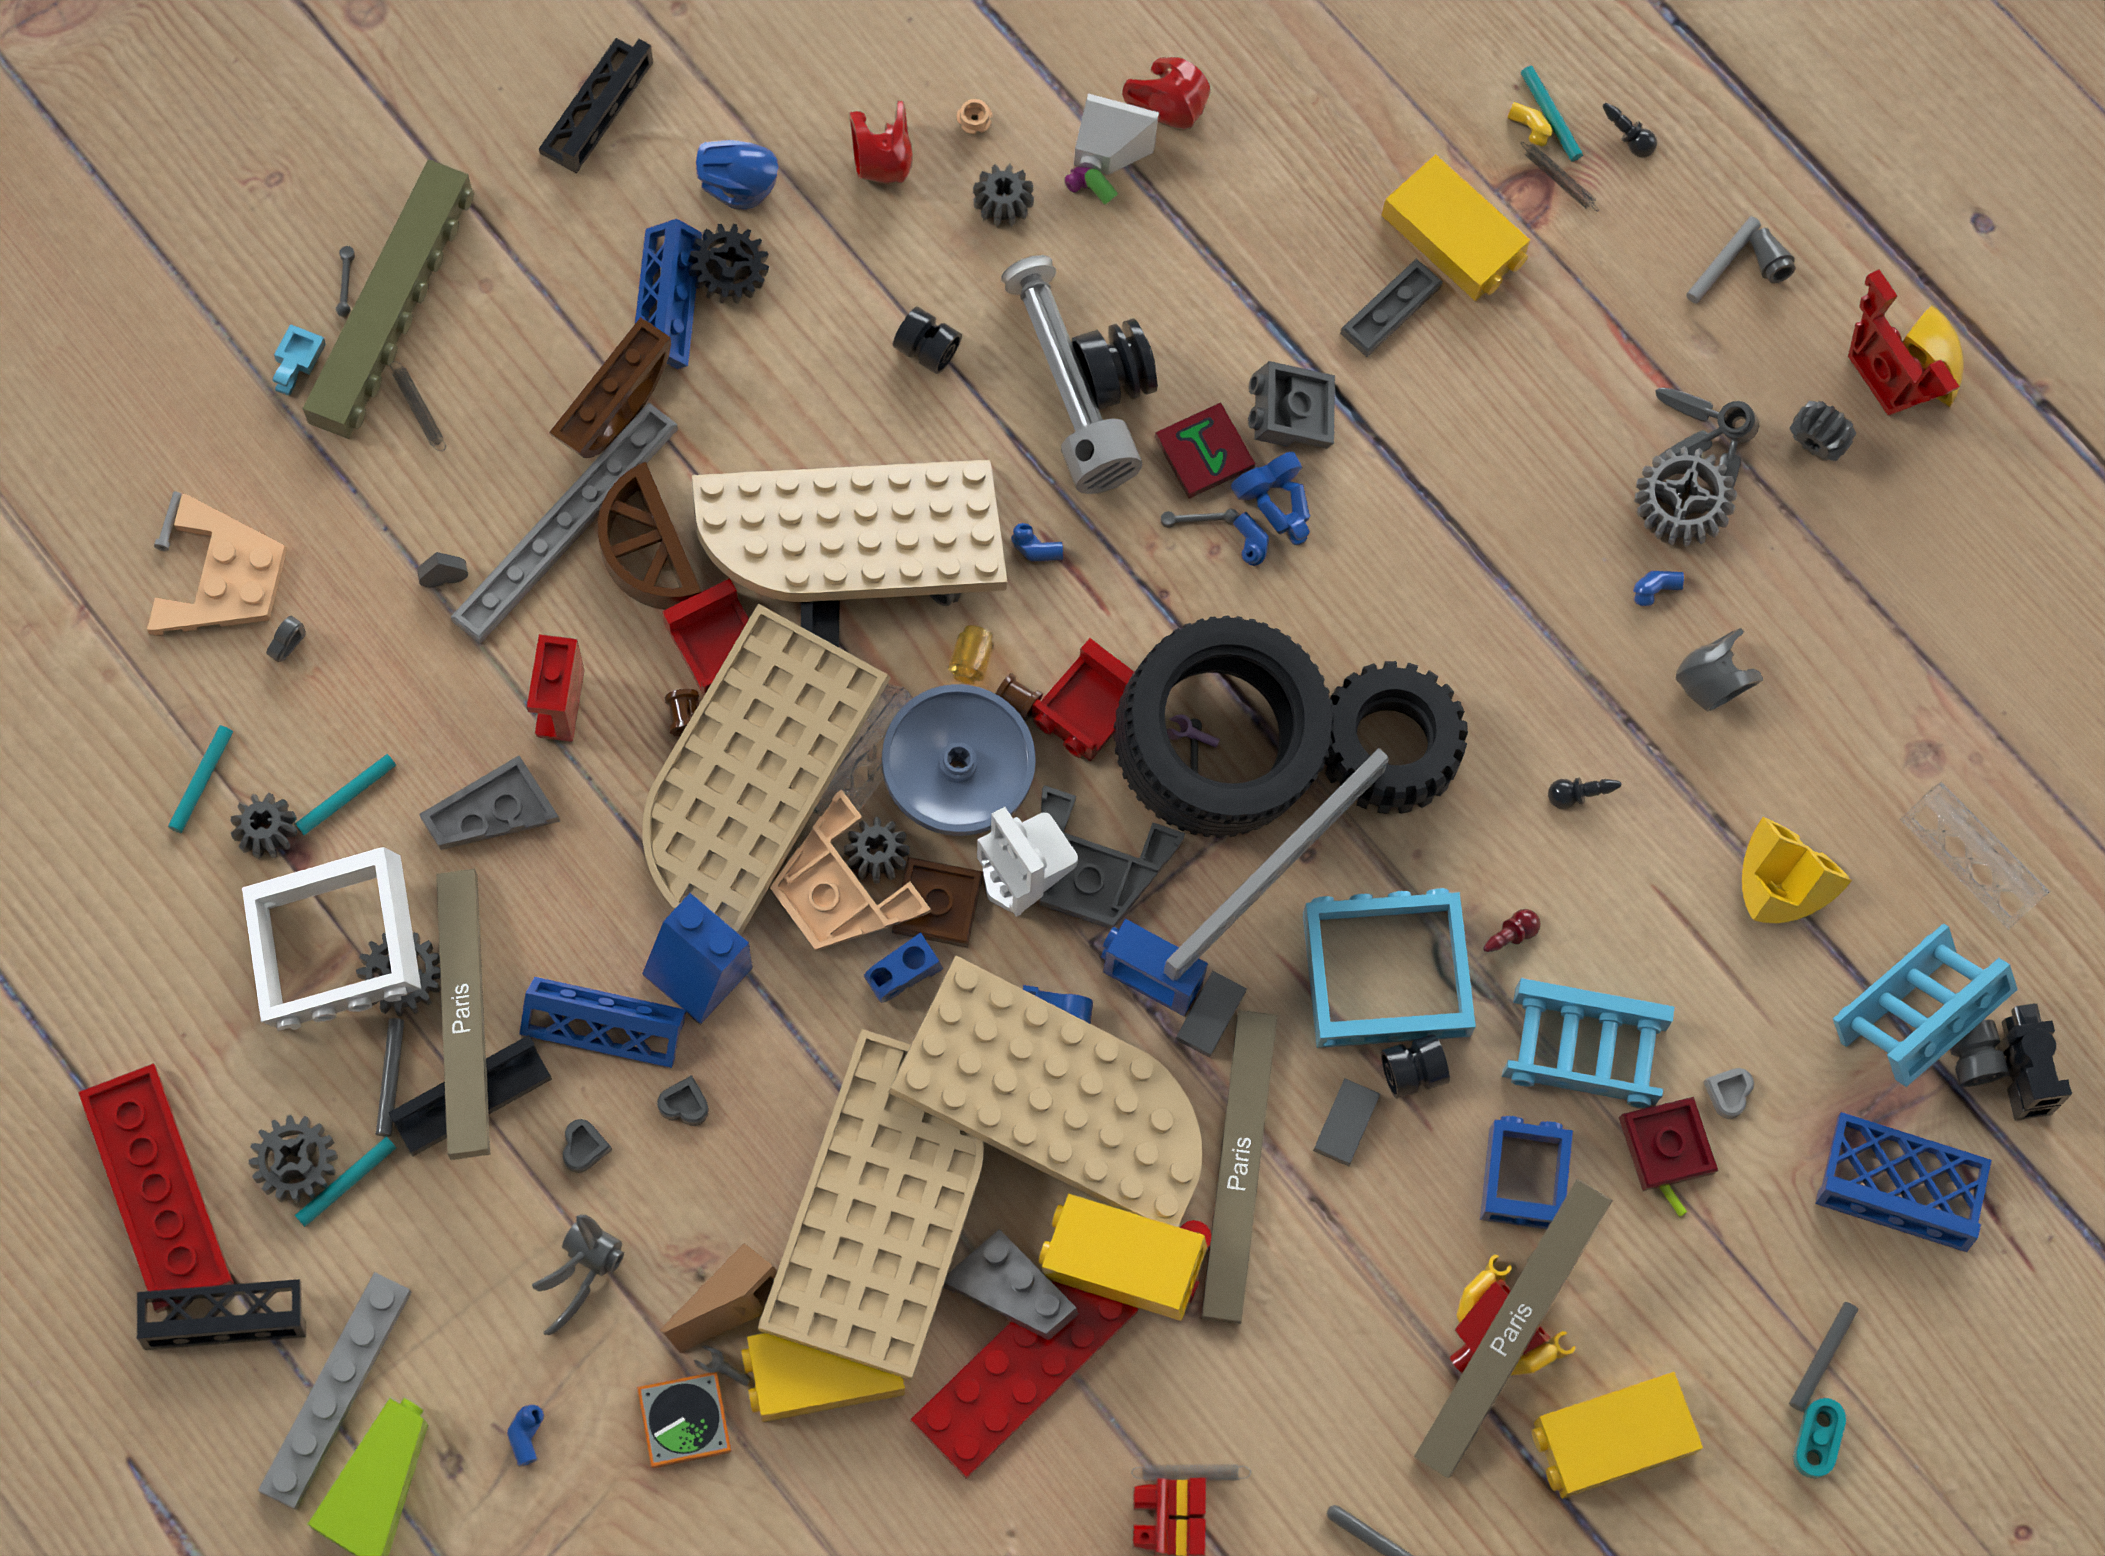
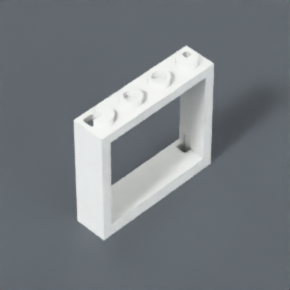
M381 847L242 888L261 1022L277 1028L278 1031L287 1028L296 1030L301 1027V1023L306 1021H329L336 1018V1013L345 1010L352 1012L368 1010L374 1002L381 1000L388 1002L399 1001L401 996L421 989L401 856L393 851ZM377 878L392 973L283 1004L269 909Z

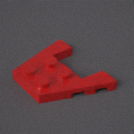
M1880 269L1868 274L1864 283L1867 287L1869 286L1868 293L1861 297L1859 305L1863 315L1861 321L1855 323L1848 358L1886 414L1897 413L1957 390L1960 387L1941 359L1930 364L1922 372L1919 360L1911 356L1902 343L1899 331L1892 327L1884 316L1898 295Z

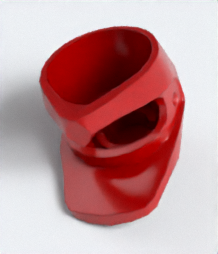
M1162 57L1153 62L1150 71L1155 75H1159V79L1126 80L1122 90V96L1126 104L1159 112L1158 122L1176 129L1185 130L1193 127L1194 123L1202 115L1211 93L1210 84L1202 71L1191 62L1180 57Z
M897 101L895 123H886L885 132L882 134H874L868 129L865 124L867 118L863 112H850L849 119L853 153L858 178L884 184L903 183L910 173L913 161L904 101Z

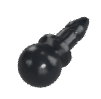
M1609 103L1603 104V109L1608 119L1614 122V125L1622 133H1625L1621 140L1628 142L1629 149L1635 156L1648 157L1654 153L1657 147V138L1652 131L1642 128L1640 121L1633 125L1632 121L1622 114L1619 108Z
M1575 778L1573 782L1568 779H1558L1550 785L1548 798L1553 806L1559 809H1567L1576 802L1584 804L1585 796L1593 797L1601 793L1603 795L1609 794L1619 789L1622 783L1618 780L1601 779L1599 782L1596 780L1582 784L1581 778Z

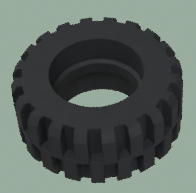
M1385 661L1382 669H1377L1374 663L1364 666L1361 675L1355 672L1351 673L1344 679L1343 686H1337L1330 697L1333 705L1331 713H1334V720L1332 721L1334 731L1331 734L1332 745L1328 749L1329 755L1324 762V765H1327L1325 774L1330 783L1338 781L1341 786L1370 757L1358 739L1357 729L1360 721L1372 713L1378 711L1403 713L1419 724L1427 738V750L1421 759L1406 765L1387 764L1384 773L1358 798L1356 805L1366 810L1368 804L1378 806L1377 813L1389 814L1391 807H1398V812L1402 814L1411 812L1415 804H1418L1420 808L1431 804L1435 795L1441 796L1448 789L1450 781L1454 780L1467 746L1465 739L1468 735V725L1466 721L1462 720L1465 711L1461 702L1452 701L1454 691L1448 684H1444L1441 687L1436 683L1438 675L1430 670L1426 675L1417 672L1419 665L1407 663L1406 668H1398L1396 661Z

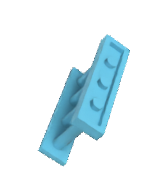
M1943 923L1833 1018L1840 1042L1845 1047H1848L1861 1035L1887 1052L1895 1080L1907 1087L2018 990L2009 963L1998 958L1989 967L1982 969L1957 954L1949 926ZM1944 963L1970 979L1971 982L1959 993L1955 994L1928 976ZM1917 987L1944 1006L1927 1018L1901 1000ZM1889 1011L1916 1030L1905 1040L1899 1042L1873 1024Z
M1524 978L1520 979L1515 988L1513 1003L1523 1005L1522 1008L1526 1010L1518 1061H1507L1503 1068L1502 1077L1511 1078V1082L1519 1086L1531 1087L1537 1083L1627 1100L1629 1106L1636 1108H1648L1650 1105L1658 1103L1663 1095V1089L1649 1086L1656 1034L1666 1031L1673 1022L1674 1006ZM1546 1009L1559 1011L1561 1016L1564 1017L1557 1069L1534 1065L1541 1012H1545ZM1584 1016L1599 1019V1023L1602 1024L1595 1076L1572 1072L1579 1020L1583 1019ZM1622 1023L1638 1026L1637 1029L1641 1031L1634 1083L1611 1079L1618 1027L1622 1026Z

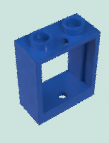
M1127 919L1124 920L1120 929L1113 926L1102 946L1104 950L1101 958L1105 960L1103 973L1185 1017L1203 985L1208 963L1198 958L1177 981H1172L1163 971L1166 960L1179 947Z
M1502 1116L1500 1120L1495 1119L1489 1128L1480 1220L1548 1229L1567 1196L1573 1130L1563 1129L1562 1124L1550 1121L1540 1122L1539 1125L1524 1124V1119L1515 1116ZM1503 1136L1558 1144L1552 1205L1497 1198Z

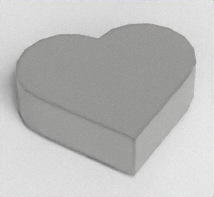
M1736 1068L1706 1078L1704 1085L1716 1112L1723 1118L1733 1119L1739 1116L1745 1109L1746 1097L1753 1090L1754 1080L1748 1071Z

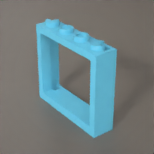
M1438 888L1427 891L1426 895L1411 896V893L1408 891H1396L1384 898H1373L1371 894H1356L1351 896L1349 900L1334 901L1333 897L1323 896L1312 899L1311 903H1306L1303 911V924L1317 1048L1405 1042L1430 1035H1435L1438 1039L1471 1037L1476 1025L1460 892L1449 893L1448 889ZM1447 911L1459 1013L1330 1022L1320 920Z

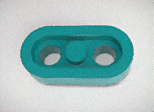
M1817 1399L1804 1412L1794 1449L1793 1461L1796 1469L1805 1477L1812 1479L1821 1478L1828 1474L1836 1464L1846 1425V1413L1843 1407L1833 1399ZM1818 1414H1824L1828 1417V1427H1822L1818 1424ZM1808 1452H1814L1818 1455V1465H1812L1808 1462Z

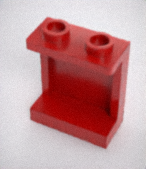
M730 578L662 611L664 625L703 696H705L749 621L746 612L738 600L737 590Z
M541 634L538 636L527 701L528 712L538 713L535 735L538 738L573 742L585 672L578 639Z
M1089 638L1080 648L1078 659L1041 701L1037 699L1032 705L1031 716L1034 718V724L1045 734L1051 735L1053 732L1064 741L1063 746L1073 756L1077 758L1084 756L1091 762L1116 732V729L1113 727L1116 721L1115 714L1119 706L1118 702L1134 671Z

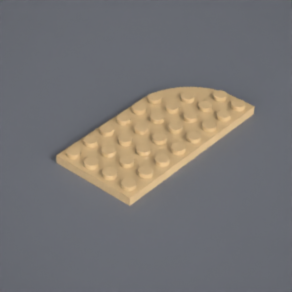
M990 460L692 475L696 531L703 549L712 562L729 578L758 594L783 601L810 602L1007 590V575Z
M760 604L757 605L653 782L646 799L642 824L646 861L657 887L674 909L691 893L739 935L743 933L891 679L888 674Z
M958 956L954 957L888 1093L1111 1207L1178 1227L1199 1181L1202 1167V1140L1194 1109L1174 1076L1148 1053Z
M861 1029L763 1311L758 1331L913 1380L981 1175L984 1157L983 1141L888 1093L911 1044Z

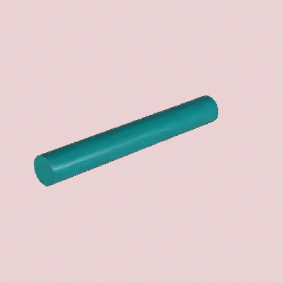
M1527 66L1520 72L1521 76L1570 161H1577L1583 156V152L1534 67Z
M219 725L168 824V828L177 833L183 832L233 734V731L228 727Z
M388 754L384 755L295 823V826L303 836L393 769L396 766L395 762Z
M386 1136L294 1216L306 1227L396 1149V1146Z

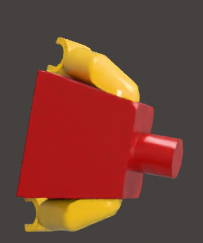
M1497 1254L1491 1256L1485 1270L1481 1271L1464 1288L1456 1316L1459 1325L1455 1331L1465 1344L1449 1358L1462 1374L1511 1292V1289L1504 1282L1511 1271V1265L1503 1272L1495 1270L1493 1265L1499 1258ZM1540 1325L1510 1376L1534 1373L1554 1362L1556 1358L1562 1359L1572 1354L1576 1349L1575 1346L1569 1350H1563L1559 1346V1339L1568 1333L1562 1331L1551 1338Z

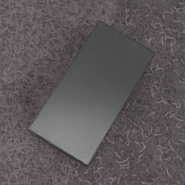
M1212 971L1178 1032L1176 1040L1210 1058L1244 997L1247 988Z
M1344 1078L1313 1151L1346 1166H1350L1380 1093Z

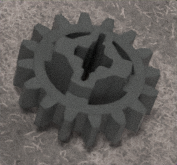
M386 932L382 934L383 943L381 945L373 941L368 943L372 950L371 955L360 954L359 958L366 967L356 969L358 978L366 981L373 979L375 973L379 977L392 973L389 955L386 956L389 954ZM416 932L413 933L416 958L419 955L426 966V973H422L418 969L421 989L401 996L399 1001L388 1002L381 1000L380 1010L383 1014H386L391 1007L395 1008L398 1017H402L404 1007H410L411 1011L416 1014L418 1013V1002L422 1001L430 1005L432 1002L428 993L430 991L440 992L441 990L439 984L434 981V979L441 978L440 968L434 967L440 963V956L438 953L430 954L433 946L429 940L420 945V937Z
M287 1115L286 1125L280 1126L275 1119L272 1120V1132L268 1133L262 1129L258 1132L263 1139L262 1144H251V1149L258 1154V1157L249 1159V1165L251 1168L260 1169L252 1175L256 1183L266 1181L262 1187L263 1192L269 1195L276 1190V1198L279 1202H283L287 1194L291 1195L295 1203L300 1202L301 1193L306 1192L311 1199L315 1198L313 1188L318 1185L326 1189L328 1184L324 1180L325 1174L335 1175L336 1173L335 1168L329 1164V1161L338 1159V1154L335 1150L327 1149L334 1144L330 1135L321 1137L325 1129L320 1123L311 1129V1121L306 1116L302 1118L300 1124H296L292 1115ZM290 1135H298L296 1139H282ZM318 1146L319 1162L316 1168L312 1164V1155L316 1152L315 1148ZM270 1151H272L275 1163L270 1167L271 1171L269 1172L268 1156ZM292 1154L295 1157L299 1156L301 1160L298 1164H295L293 1162L288 1163L286 1158ZM293 1179H305L299 1183L288 1184Z

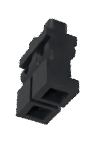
M2037 1003L2016 1006L2011 1010L2012 1016L2005 1018L2001 1022L2005 1037L1997 1045V1049L2003 1051L2004 1056H2006L2010 1072L2009 1076L2013 1080V1083L2007 1088L2014 1121L2053 1115L2061 1104L2072 1095L2069 1080L2059 1081L2054 1065L2053 1056L2056 1051V1041L2052 1036L2055 1032L2053 1020L2042 1022Z

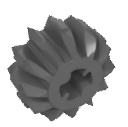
M1009 163L1005 171H1001L994 164L992 174L985 171L981 172L979 182H976L973 186V194L976 196L973 200L975 210H981L983 221L994 217L996 227L1001 224V220H1007L1008 224L1012 227L1015 224V216L1025 220L1028 215L1027 208H1032L1034 204V196L1031 194L1033 193L1034 186L1032 181H1025L1026 173L1024 170L1013 173V166Z
M1809 401L1799 410L1790 426V430L1794 434V440L1801 443L1802 448L1810 451L1812 456L1818 455L1822 460L1837 461L1849 449L1856 435L1853 423L1844 417V413L1838 412L1834 406H1827L1823 401Z
M268 792L263 802H260L258 796L252 794L251 801L253 804L247 806L245 803L239 802L237 807L242 815L231 816L230 821L236 827L231 832V836L234 841H240L239 848L243 853L252 850L254 857L260 859L265 850H267L271 858H276L277 851L275 848L281 846L283 849L289 850L290 843L286 837L297 836L296 827L291 825L297 820L294 811H287L289 804L285 799L275 803L274 795ZM260 823H263L264 825H271L268 829H265L263 827H257Z
M879 817L874 818L873 827H869L865 821L861 820L859 822L860 833L849 831L848 840L851 843L844 846V854L851 857L847 861L850 869L859 868V879L863 880L871 873L873 875V883L878 884L880 882V874L884 873L889 880H893L895 878L893 868L898 870L905 869L906 861L902 857L910 854V847L903 844L906 840V833L904 831L894 833L896 823L893 820L888 822L885 827H881V819ZM879 845L883 846V852L878 851L875 855L870 854V848L876 850Z

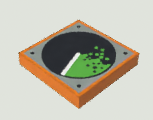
M717 1372L637 1387L652 1469L732 1453Z

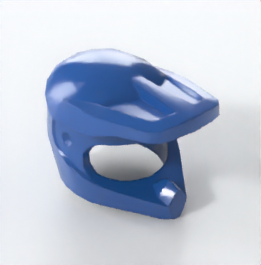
M736 140L705 142L700 145L697 152L696 172L698 179L702 181L701 187L704 191L730 208L746 210L758 206L772 191L777 179L778 161L771 150L754 143ZM723 191L732 194L734 197H728Z

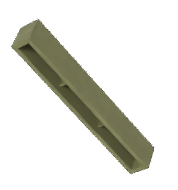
M430 159L427 160L303 407L308 424L347 439L350 438L354 428L359 429L366 415L365 406L370 396L375 397L382 382L381 374L385 366H390L395 359L397 353L396 344L401 333L405 335L410 329L413 320L412 311L417 302H423L428 291L427 281L432 271L437 272L444 257L443 249L447 241H453L459 228L458 219L462 211H467L472 204L474 190L471 187L469 174Z

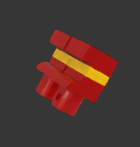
M1206 1477L1190 1478L1189 1480L1157 1478L1155 1484L1134 1486L1133 1510L1155 1511V1525H1133L1132 1547L1134 1549L1154 1552V1556H1206V1518H1204L1206 1515Z

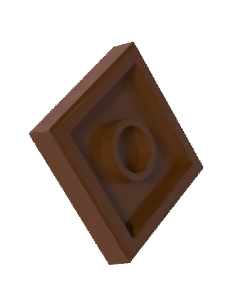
M908 857L901 888L908 882H911L932 911L927 915L894 925L892 933L915 937L922 933L925 940L968 948L983 879V871Z

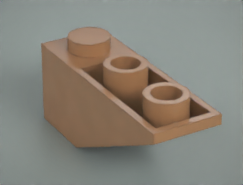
M743 1243L707 1282L672 1315L660 1331L674 1348L681 1353L761 1316L777 1270L752 1248Z

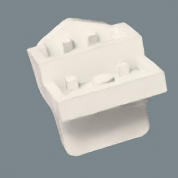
M1003 807L991 813V833L979 838L977 841V858L983 866V877L988 900L1009 912H1013L1016 917L1043 897V893L1071 872L1078 864L1077 853L1052 816L1044 812L1021 822L1018 817L1012 818L1007 809Z

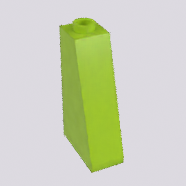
M389 1398L307 1525L354 1556H389L428 1429V1423L421 1417L424 1410L405 1398L402 1399L400 1404Z

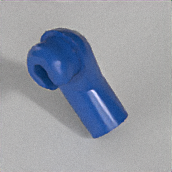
M1244 512L1234 521L1233 525L1245 537L1244 549L1241 552L1242 559L1247 564L1256 566L1261 564L1267 556L1269 536L1247 512Z
M1020 523L1014 527L1011 537L1013 546L1026 559L1032 562L1063 560L1062 542L1042 543L1033 534L1032 526L1026 523Z
M1672 571L1648 572L1634 586L1633 591L1636 592L1634 597L1635 603L1641 606H1651L1655 602L1654 594L1660 590H1682L1684 573Z
M534 1404L522 1407L507 1430V1436L519 1467L529 1465L538 1460L531 1440L541 1425L544 1414L542 1409Z

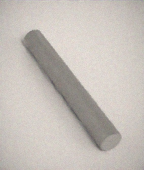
M1751 216L1747 219L1688 291L1686 296L1691 302L1697 304L1747 244L1751 235L1760 228L1761 223L1757 218Z

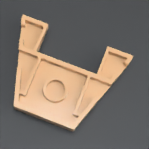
M182 494L174 522L176 530L211 536L194 604L155 598L147 626L148 633L150 635H162L164 631L182 629L183 632L197 630L198 627L220 624L223 627L269 621L287 552L285 545L189 495Z
M842 789L833 797L832 803L822 817L820 816L816 821L810 834L800 848H797L770 886L772 892L816 951L927 915L932 911L911 882H908L877 905L833 847L832 842L863 820V817Z

